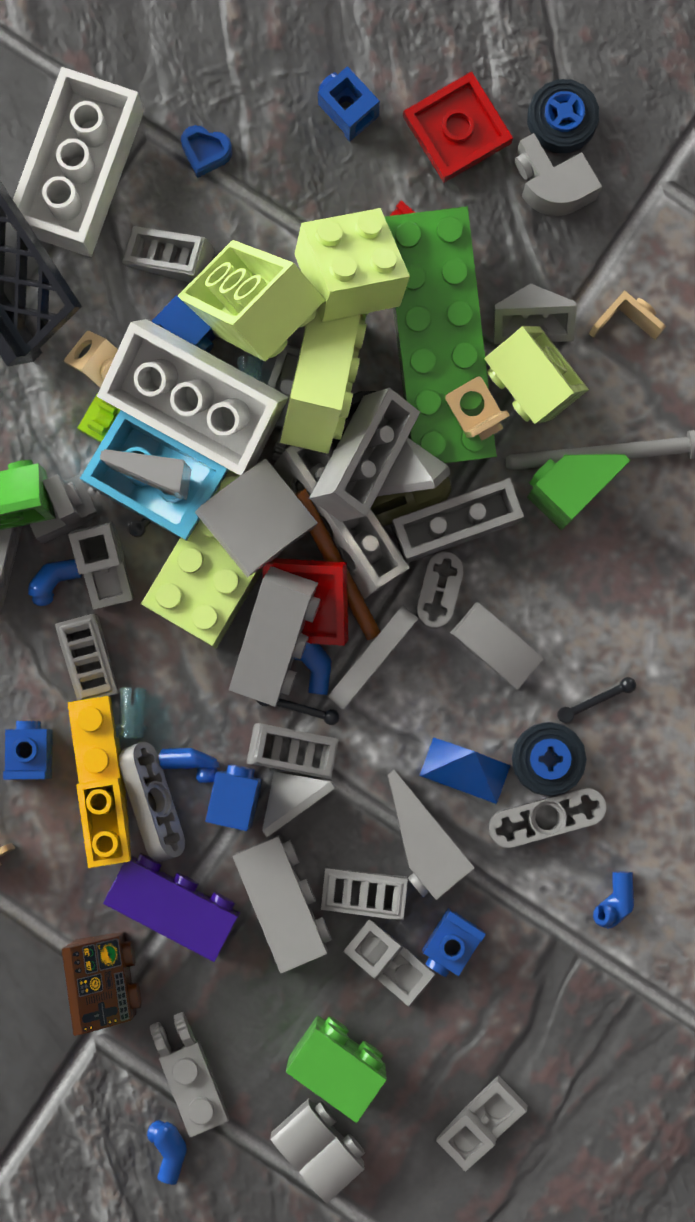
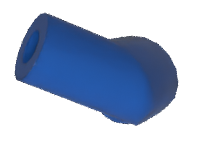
M75 559L47 563L41 567L28 585V594L32 596V601L35 605H49L53 601V589L59 582L82 578V574L79 575Z
M307 643L302 658L294 657V659L302 661L310 670L308 693L328 695L332 665L331 658L320 644Z
M193 748L162 749L159 754V764L162 769L197 768L196 780L199 783L214 782L217 768H220L216 758Z
M612 872L613 893L593 911V919L598 926L607 929L613 928L633 911V872Z
M161 1120L154 1121L148 1128L147 1137L163 1156L157 1179L163 1183L175 1185L178 1182L187 1152V1145L176 1126Z

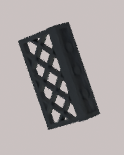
M0 181V356L8 367L34 362L43 353L40 348L82 306ZM6 222L12 223L17 231L16 247L5 245ZM5 252L16 254V276L4 274ZM28 256L34 257L39 265L38 281L27 279ZM4 281L15 283V305L10 303L4 293ZM27 286L38 288L37 310L26 308ZM49 290L56 291L65 305L57 314L49 312ZM26 315L37 317V332L34 337H32L25 326Z

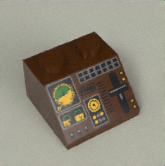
M125 932L75 939L62 948L73 1035H82L131 1021L136 1015V1008H141V992L138 982L132 983L130 967L135 966V950L132 941L126 942Z

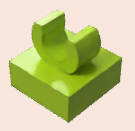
M96 394L77 429L101 443L119 414L120 409L98 398Z

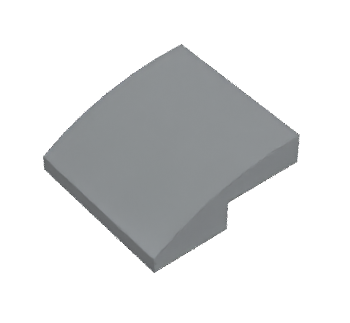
M264 459L232 481L195 511L247 578L278 557L285 548L313 530L318 524L267 459Z

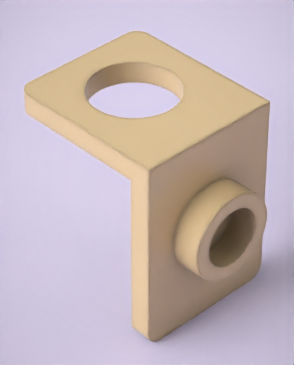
M624 290L594 324L589 335L594 338L618 310L623 312L655 340L666 326L655 316L656 312L649 303L641 298L636 300Z
M86 331L65 357L64 362L68 366L82 372L101 388L118 349L106 338L91 331ZM91 344V347L88 350V352L84 356L79 358V355L82 352V350L86 346Z
M480 376L445 396V400L467 438L479 435L482 441L503 429L500 421L510 416L507 410L500 411ZM470 391L479 393L484 399V408L476 416L466 415L460 407L462 396Z

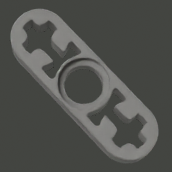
M402 606L336 685L328 698L344 710L419 618L405 606Z
M139 742L124 748L119 755V767L148 855L157 862L180 856L185 848V838L155 748L147 742ZM148 792L155 799L156 811L152 810L149 805Z
M576 789L564 794L498 811L491 817L488 823V833L490 838L501 847L512 848L599 823L605 816L606 802L604 797L594 789ZM583 795H586L590 801H596L597 807L591 810L592 817L586 818L584 813L571 814L569 816L573 823L566 825L567 816L560 801L567 799L568 808L580 805ZM543 806H552L558 813L556 826L549 830L541 829L535 821L536 812ZM528 810L527 820L534 832L533 835L526 836V828L513 831V839L507 840L504 835H497L496 828L502 826V818L508 817L511 823L524 821L520 812Z

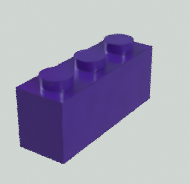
M140 853L138 858L131 856L130 862L123 863L103 904L215 962L240 915V912L233 909L236 903L217 892H213L210 897L196 890L199 883L181 873H176L174 878L160 871L162 866L160 862L153 860L147 855Z

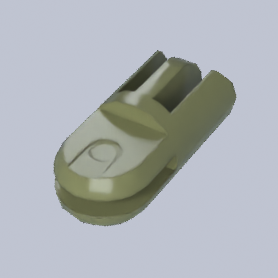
M447 477L433 489L377 496L370 509L382 527H386L392 524L393 519L446 501L451 492L450 479Z

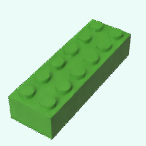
M468 206L385 216L410 275L401 305L393 308L403 397L420 411L408 438L443 463L497 457L494 434L482 441L479 435L467 438L445 400V396L478 376L482 377L489 389L486 361L484 359L485 351ZM474 391L465 393L460 400L461 410L468 416L480 414L484 408L483 397Z

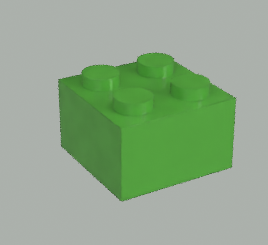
M317 1015L289 1055L286 1073L357 1123L387 1080L385 1063L381 1060L383 1054L364 1040L360 1045L347 1036L349 1030L335 1018L329 1016L325 1021Z

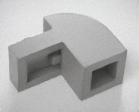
M534 133L520 140L515 164L521 176L525 180L530 179V181L525 183L522 198L531 208L545 215L563 216L573 213L597 199L602 185L582 152L553 167Z
M58 474L43 480V484L53 503L56 519L30 524L36 539L41 543L49 542L82 526L97 514L88 491L80 479V474L66 481Z
M108 522L71 531L68 535L79 575L84 574L93 610L133 600L134 596L124 561L125 555L114 523Z

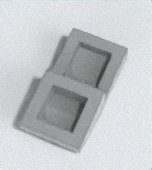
M477 602L450 632L471 653L484 661L516 690L521 687L543 660L525 641Z
M371 919L367 921L343 951L374 979H378L408 1007L415 1003L437 975Z
M498 1075L452 1120L437 1137L436 1141L466 1172L495 1146L497 1138L527 1112L528 1105Z

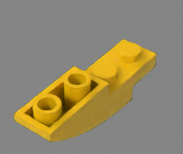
M103 696L67 702L79 784H76L88 868L130 862L131 850L126 789L119 767L121 749L119 738L116 737L111 697Z

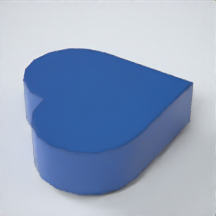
M194 125L185 129L181 135L183 152L197 178L225 165L232 157L233 150L230 139L221 132L209 133L204 127Z

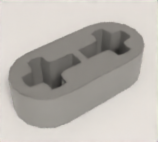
M451 552L435 554L430 559L426 568L416 614L419 618L418 620L430 629L444 627L451 620L463 577V565L461 560ZM443 560L451 562L450 569L456 571V576H449L444 588L437 587L439 573L433 571L434 565L441 566ZM435 593L443 594L440 607L446 610V615H439L436 621L429 620V613L423 610L424 604H432Z

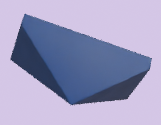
M433 737L419 776L497 804L511 765Z

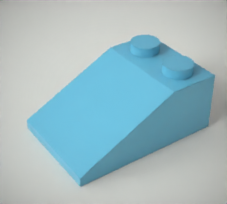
M120 410L80 479L90 488L187 541L200 519L195 511L214 496L229 469ZM107 449L184 460L192 469L187 499H179L111 469L100 459L101 451Z

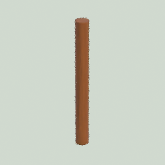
M304 489L295 493L297 498L318 522L310 533L324 560L344 562L312 500L309 499L310 496L307 490ZM347 568L348 605L367 640H371L377 637L381 631Z

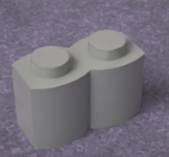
M308 1098L271 1132L270 1140L285 1159L301 1174L313 1191L327 1204L365 1169L364 1161L361 1158L365 1152L351 1134L343 1137L333 1125L337 1122V1119L324 1103L320 1102L316 1106Z

